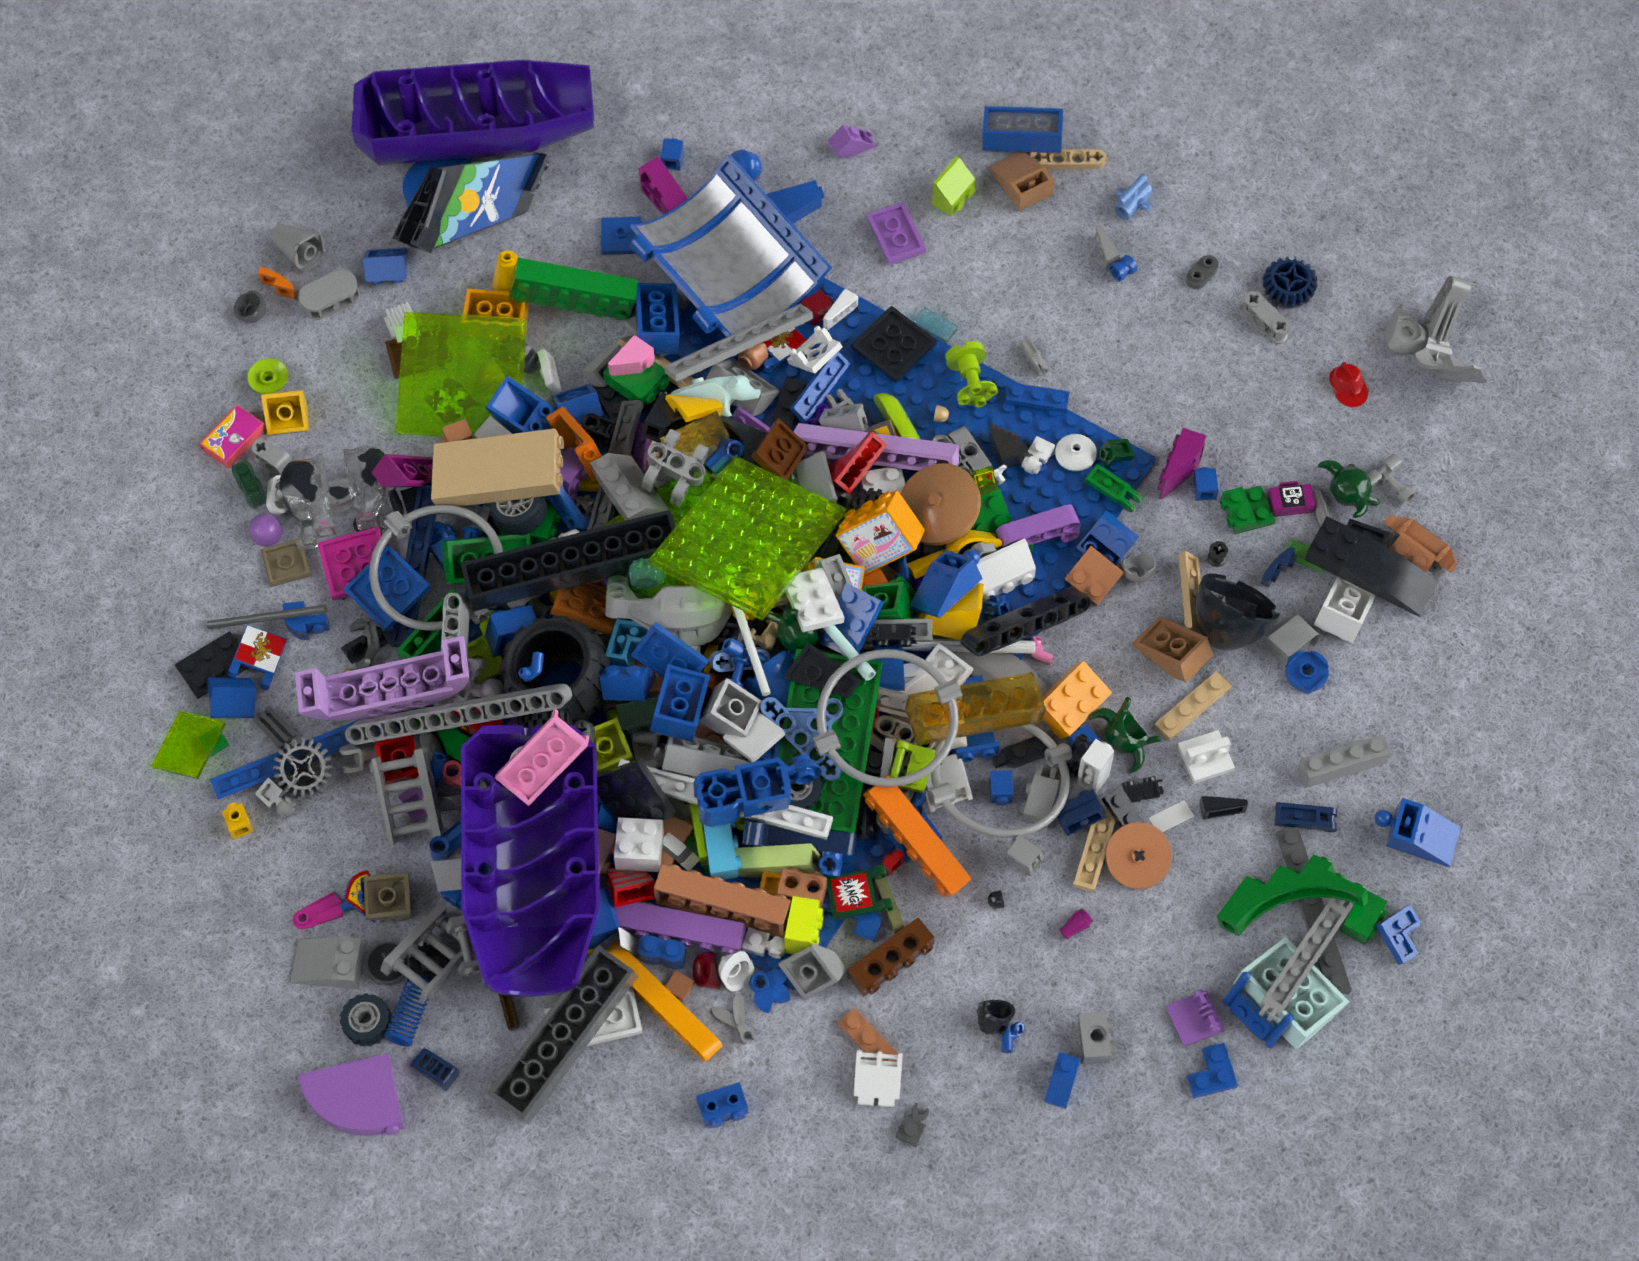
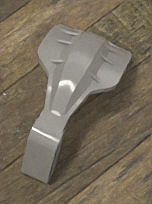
M1449 276L1426 312L1424 324L1427 327L1429 336L1425 349L1416 352L1413 360L1421 368L1429 370L1435 376L1444 380L1459 383H1486L1489 377L1482 367L1476 365L1465 366L1452 355L1448 338L1460 308L1470 293L1471 282Z
M611 576L608 578L605 615L607 617L631 619L648 630L657 622L690 647L703 645L714 640L721 633L732 614L728 592L723 585L718 583L693 586H665L653 598L637 599L629 588L626 577Z

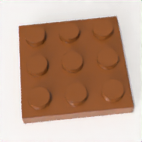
M592 582L558 590L550 613L556 616L568 617L570 621L578 620L590 628L612 635L617 620L605 615L607 587Z

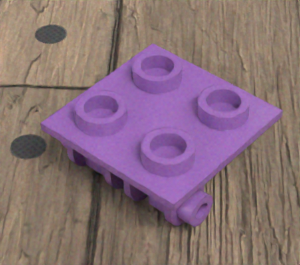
M1198 989L1193 992L1194 995L1165 1006L1184 1047L1226 1031L1207 990L1202 991V989Z

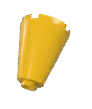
M505 250L498 255L492 280L494 291L509 292L510 279L518 258L515 252Z

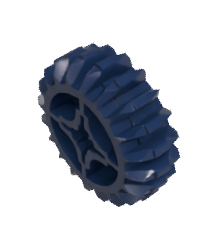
M1288 256L1285 260L1279 258L1277 262L1273 261L1266 268L1263 275L1262 286L1265 289V295H1269L1270 301L1276 299V305L1280 302L1283 303L1284 308L1287 304H1290L1292 309L1295 307V304L1301 307L1303 302L1306 304L1309 302L1317 289L1318 279L1315 276V270L1310 269V264L1304 265V259L1299 262L1296 257L1293 260H1290Z

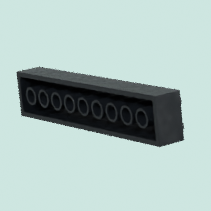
M666 510L461 562L460 564L474 612L683 557L671 510Z

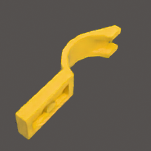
M969 530L960 539L947 544L945 549L907 563L909 573L915 579L924 576L930 564L945 550L958 554L960 549L966 544L974 541L993 543L994 547L997 548L1002 546V541L996 539L994 533Z

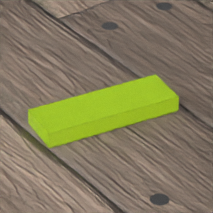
M689 802L701 866L709 865L703 824L699 820L698 805Z

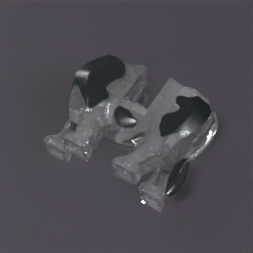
M369 445L355 449H343L348 478H336L333 481H329L322 453L309 459L295 460L286 465L280 476L279 489L283 495L284 504L297 519L300 528V535L295 539L298 552H301L302 546L305 551L318 549L316 541L318 538L336 535L333 517H342L354 511L360 512L355 518L358 530L378 527L376 518L380 514L379 528L382 536L388 529L384 521L391 512L399 511L403 516L404 507L396 491L397 488L382 487L371 473L382 457L387 454L386 452L381 451L377 446Z

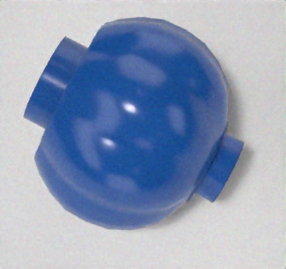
M740 149L731 154L754 181L759 178L762 164L760 158L755 153Z

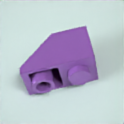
M842 125L828 140L835 154L846 158L876 146L872 139L873 136L868 130Z

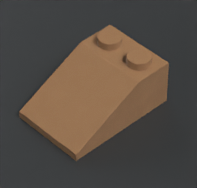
M1161 616L1132 643L1136 649L1166 673L1185 683L1213 656L1208 637Z

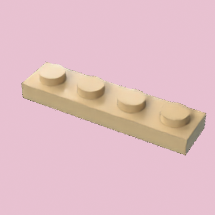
M1184 551L1179 553L1182 604L1185 616L1184 624L1186 628L1202 635L1195 608L1197 590L1201 582L1199 557Z
M1217 671L1214 672L1154 724V727L1170 741L1229 691L1232 685Z
M1105 807L1103 808L1107 818L1091 825L1073 883V887L1092 893L1095 892L1105 859L1106 846L1116 822Z

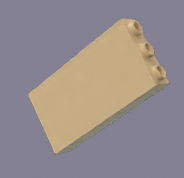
M547 429L434 444L431 500L435 505L459 507L560 494V486L563 485V478L560 473V467H563V457L561 455V449L564 448L563 438L559 436L556 429Z

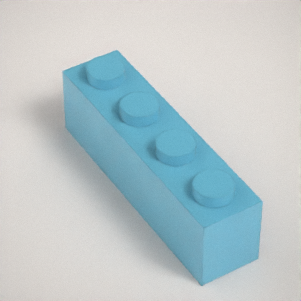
M735 822L715 827L704 825L710 874L723 880L739 877L738 869H742L740 856L735 855V849L739 848L737 835L732 834V828H736Z

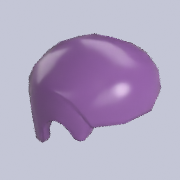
M267 513L253 518L248 529L249 534L259 546L276 544L281 539L283 532L278 519L274 515Z

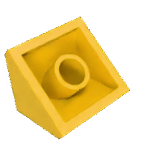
M303 390L261 394L267 435L309 430L308 406Z

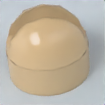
M936 405L933 421H946L949 415L948 410L943 406Z

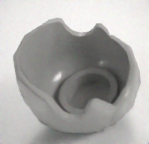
M1142 552L1140 555L1131 553L1123 559L1121 570L1128 580L1144 582L1152 576L1156 562L1146 552Z

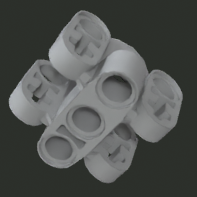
M670 429L663 444L653 443L648 448L647 461L650 466L643 478L641 488L651 492L656 480L659 481L660 473H663L678 481L671 494L670 503L680 507L688 493L689 487L698 486L703 482L705 475L703 464L707 458L709 448L699 443L692 457H689L674 449L680 440L681 434ZM653 452L661 453L658 458H654L651 454ZM679 462L681 467L674 468L671 466V463ZM695 471L700 474V477L694 478Z

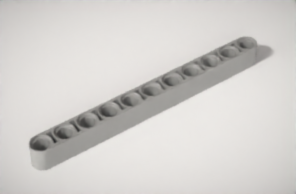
M556 684L361 719L346 730L345 736L349 743L358 745L562 708L571 699L572 691L565 684ZM556 693H559L563 700L558 699ZM535 696L541 699L542 704L536 701ZM515 700L519 701L522 707L517 706ZM495 704L501 707V711L496 709ZM475 707L480 710L481 715L475 711ZM455 711L460 714L461 718L456 716ZM435 714L440 717L441 722L435 718ZM415 718L420 721L421 725L416 723ZM395 722L400 724L401 729L396 726ZM375 725L381 729V732L376 729ZM356 729L361 732V735L356 732Z

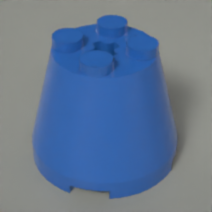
M784 650L762 665L771 692L769 695L762 696L755 673L753 678L748 677L742 683L743 689L761 701L765 698L773 697L786 708L791 681L782 677L793 664L795 654L789 650L786 653ZM766 704V712L772 711L777 718L780 714L774 708L776 704Z

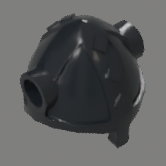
M994 999L979 1003L977 1014L980 1030L986 1035L1004 1034L1007 1030V1025L1015 1015L1014 1006L1007 1001Z

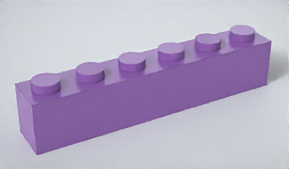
M639 902L614 908L620 928L626 932L635 933L637 937L641 938L642 936L651 935L663 941L677 940L682 942L685 947H691V944L700 946V949L705 951H713V949L722 950L721 953L726 955L742 951L747 931L744 923Z

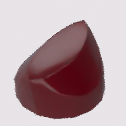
M714 952L698 954L692 966V976L696 985L703 988L720 990L721 980Z

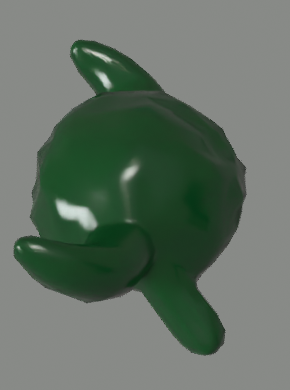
M1325 460L1318 464L1319 468L1328 470L1334 476L1331 480L1330 491L1336 501L1343 506H1355L1357 511L1353 514V518L1362 517L1368 510V504L1373 506L1380 504L1379 499L1370 495L1372 486L1369 476L1365 471L1355 467L1353 463L1349 464L1346 468L1334 460Z
M789 608L782 615L774 612L768 614V619L778 624V638L785 649L796 652V648L803 649L807 643H810L823 653L833 654L832 649L818 642L820 639V628L802 632L795 616L799 612L798 609Z
M1126 697L1117 713L1108 708H1100L1093 711L1088 719L1104 718L1108 722L1105 729L1108 744L1119 753H1132L1134 763L1129 772L1134 773L1142 767L1145 761L1143 746L1160 742L1161 737L1159 735L1151 737L1147 735L1128 711L1131 699Z

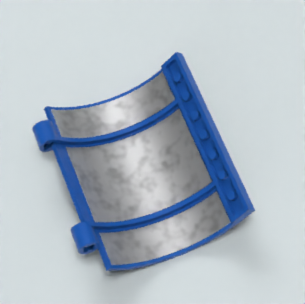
M727 155L716 168L713 176L682 204L656 219L630 226L637 235L631 241L630 248L643 262L653 258L696 306L698 310L694 313L693 319L706 334L718 327L726 337H729L797 306L832 269L830 264L731 155Z

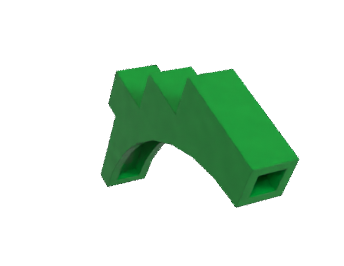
M1313 854L1300 873L1293 868L1279 865L1266 885L1258 878L1253 879L1246 876L1219 912L1217 918L1221 928L1239 937L1262 914L1294 900L1334 898L1349 901L1361 907H1364L1369 900L1366 888L1358 882L1353 883L1342 874L1335 873L1333 863L1328 858Z

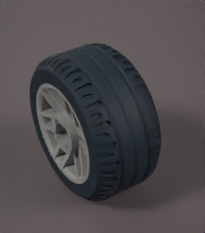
M544 496L491 502L489 503V511L495 525L507 535H525L537 529L544 522L547 514V504Z

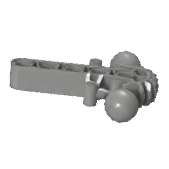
M449 593L443 602L442 640L464 636L467 654L470 600L465 593ZM456 597L459 599L458 607H456L454 604V600ZM454 619L458 621L457 629L453 626ZM467 658L468 671H470L471 676L465 688L452 697L431 705L439 706L472 700L475 697L484 698L504 694V684L495 678L487 679L482 684H478L475 678L479 675L480 670L485 669L486 661L484 659Z

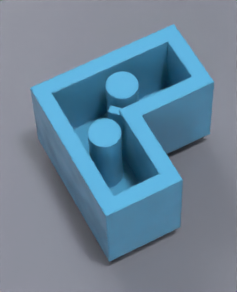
M617 619L605 656L609 658L612 665L633 666L635 658L631 654L649 630L635 621Z

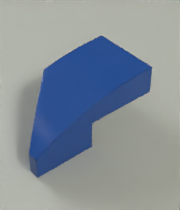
M880 912L859 915L853 934L875 941L882 922Z

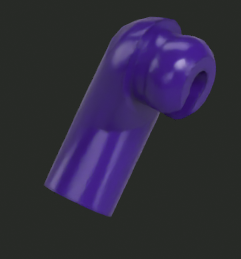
M824 403L820 404L815 411V417L809 419L807 424L821 426L819 418L824 409H829V406Z

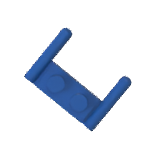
M1243 972L1223 999V1004L1230 1006L1229 1010L1261 1041L1264 1040L1268 1048H1273L1293 1021V1016L1286 1014L1277 1027H1275L1276 1024L1272 1020L1271 1022L1266 1020L1268 1017L1266 1014L1263 1017L1260 1016L1259 1012L1261 1009L1245 993H1240L1250 979V974Z

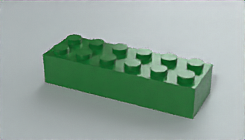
M517 258L510 279L508 299L515 300L516 302L533 303L537 306L554 307L559 310H571L576 313L594 314L598 317L605 316L616 320H626L629 318L636 302L638 279Z

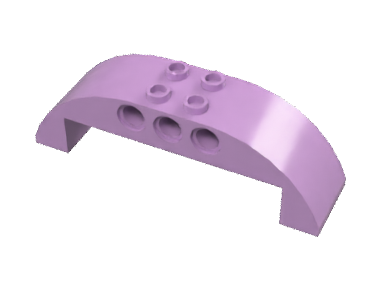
M460 636L442 640L443 651L330 676H324L316 668L295 672L299 714L323 720H358L424 707L448 699L465 688L469 681L465 638Z

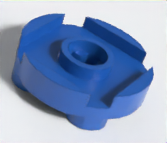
M1298 651L1289 658L1285 676L1292 687L1305 694H1310L1321 689L1326 684L1329 676L1328 662L1318 652ZM1302 668H1311V675H1305Z

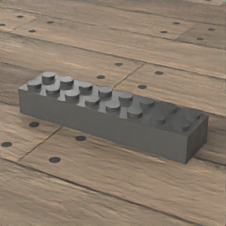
M598 945L584 963L578 985L561 994L487 1094L529 1125L636 981L638 976L635 971Z

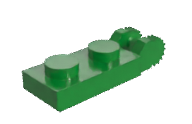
M1099 464L1085 478V483L1115 503L1120 504L1123 509L1129 512H1133L1135 506L1125 498L1126 495L1136 503H1141L1143 500L1141 494L1132 489L1129 484Z

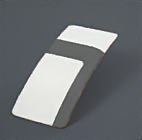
M668 833L663 838L662 849L687 871H690L700 860L672 834Z

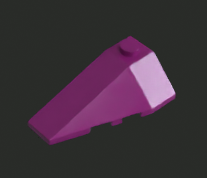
M385 454L371 473L382 487H420L432 482L433 457Z

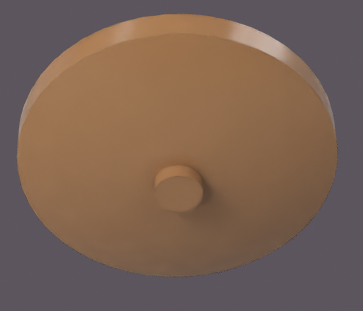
M934 464L921 469L907 481L900 493L925 529L920 543L926 545H946L960 539L972 528L980 512L981 495L976 482L964 469L952 464Z

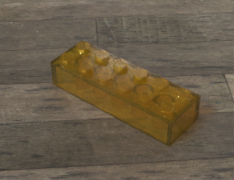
M1033 672L959 685L962 698L956 700L959 716L956 738L1040 723L1046 707ZM935 690L909 694L905 710L917 745L946 740L950 723L948 703L942 706L936 697Z

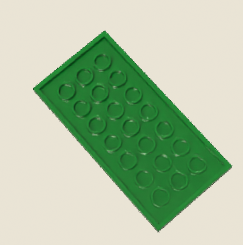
M796 648L795 659L803 649ZM824 653L840 666L849 660L847 656ZM867 661L876 672L875 676L868 681L861 676L855 667L848 671L862 681L849 699L834 694L829 696V699L839 700L843 707L841 717L832 724V730L836 733L841 746L836 751L845 762L862 773L866 771L883 661ZM791 681L786 708H817L822 691ZM832 703L828 705L827 712L830 715H835L839 712V706ZM784 718L783 729H788L791 727L792 721L789 718ZM814 719L810 725L814 730H818L817 719ZM802 733L797 734L794 741L798 745H803L807 741V736ZM783 736L780 741L778 757L788 765L793 758L801 754ZM816 749L810 752L809 756L812 760L817 761L821 759ZM826 758L822 763L827 769L826 775L832 774L834 776L836 774V767H829L826 763L829 759ZM842 770L840 777L835 781H827L819 775L822 793L819 802L815 804L816 806L809 810L832 816L833 822L830 831L855 833L864 782L854 779ZM796 783L791 789L799 792L803 789V785Z

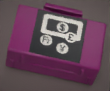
M1297 481L1280 482L1279 487L1269 489L1268 500L1274 517L1313 513L1315 502L1311 484L1298 485Z

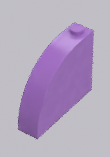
M389 1053L298 1074L301 1089L311 1108L321 1120L334 1129L358 1136H373L384 1133L386 1135H394L399 1130L404 1129L394 1070Z

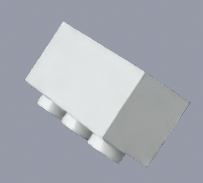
M1095 739L1081 758L1077 785L1083 789H1094L1097 793L1108 779L1114 750L1108 743Z

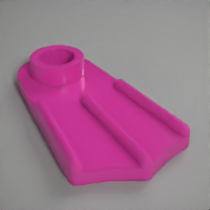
M331 892L298 911L293 917V923L296 928L305 930L343 917L340 905L344 902ZM306 916L307 919L304 922H300V917Z

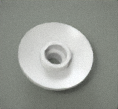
M1071 434L1063 437L1058 442L1055 456L1063 468L1076 472L1086 470L1093 465L1096 460L1097 450L1095 444L1088 437L1080 434Z

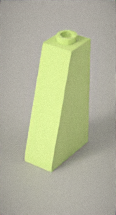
M812 844L735 849V855L740 856L742 869H738L740 877L762 878L763 872L782 874L783 869L796 868L808 874L812 872L820 873L821 870L819 863L822 856Z

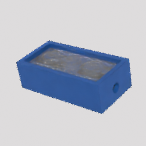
M985 106L982 150L1061 153L1063 109Z

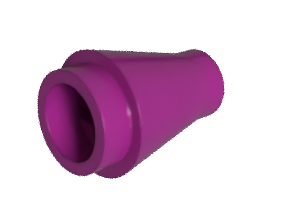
M1081 908L1078 911H1074L1059 931L1068 940L1072 936L1088 929L1093 920Z

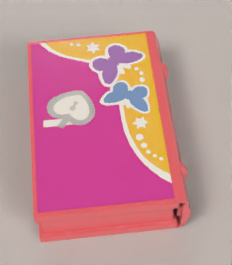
M236 405L199 443V446L204 452L229 469L266 429L263 427V422Z

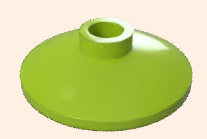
M266 358L257 361L251 366L248 371L247 380L249 386L259 394L276 393L286 385L289 374L284 363L277 359Z

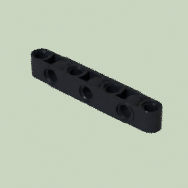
M1070 587L966 631L961 638V644L975 656H983L1084 613L1090 607L1091 599L1077 588Z

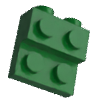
M1261 485L1245 490L1242 486L1223 491L1222 497L1219 499L1222 510L1226 511L1228 527L1233 529L1235 535L1275 524V518Z

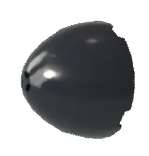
M1208 573L1201 579L1195 602L1196 617L1200 632L1203 636L1208 637L1212 647L1220 650H1236L1262 638L1278 620L1280 613H1276V605L1252 586L1240 580L1237 583L1226 580V575Z

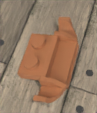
M1390 514L1384 521L1388 528L1399 535L1390 549L1424 572H1427L1434 562L1450 573L1458 565L1449 545L1415 520L1406 517H1396Z

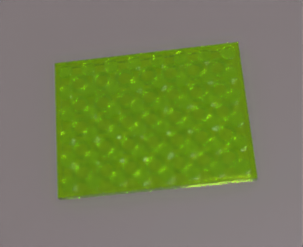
M734 456L649 558L648 565L763 620L845 515L846 508Z

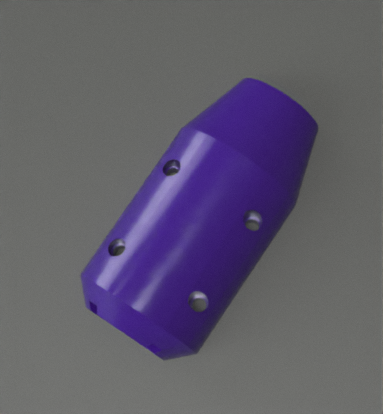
M510 60L374 71L354 84V110L352 111L351 128L353 140L357 148L378 166L529 154L594 128L590 65Z
M486 725L461 746L462 914L487 989L498 994L517 997H539L564 993L578 985L600 908L596 745L589 740L588 746L528 806L495 779V775L509 761L511 754L516 748L524 746L543 725H535L531 728H526L522 725ZM569 725L579 735H584L574 725Z

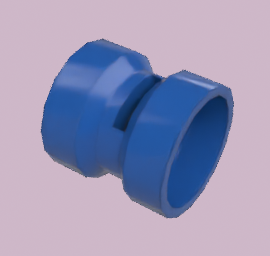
M1126 254L1120 258L1119 262L1109 265V270L1112 276L1118 282L1126 279L1128 274L1132 275L1137 271V265L1133 258Z

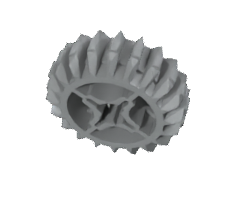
M301 738L300 745H297L296 739H293V747L285 743L284 746L287 751L278 750V753L283 757L274 758V761L280 762V765L273 766L274 770H280V773H276L274 777L283 778L278 785L282 786L286 783L285 792H288L290 787L294 788L292 792L294 796H296L297 790H301V797H305V790H309V794L312 796L314 795L312 789L314 787L320 792L322 788L319 783L321 782L323 785L328 784L323 779L324 776L328 778L332 776L331 773L326 772V769H333V765H326V762L332 758L331 756L325 758L323 756L328 750L325 748L320 752L318 750L322 745L320 742L316 747H313V739L309 740L308 745L305 744V738ZM299 749L310 750V753L304 759H298L291 755L292 752ZM316 755L321 762L322 769L320 775L311 767V761ZM310 758L307 766L310 772L304 770L296 776L298 773L297 769H299L297 763L303 764ZM286 760L295 768V773L291 779L285 773ZM303 775L315 779L314 782L307 785L296 784L297 780Z

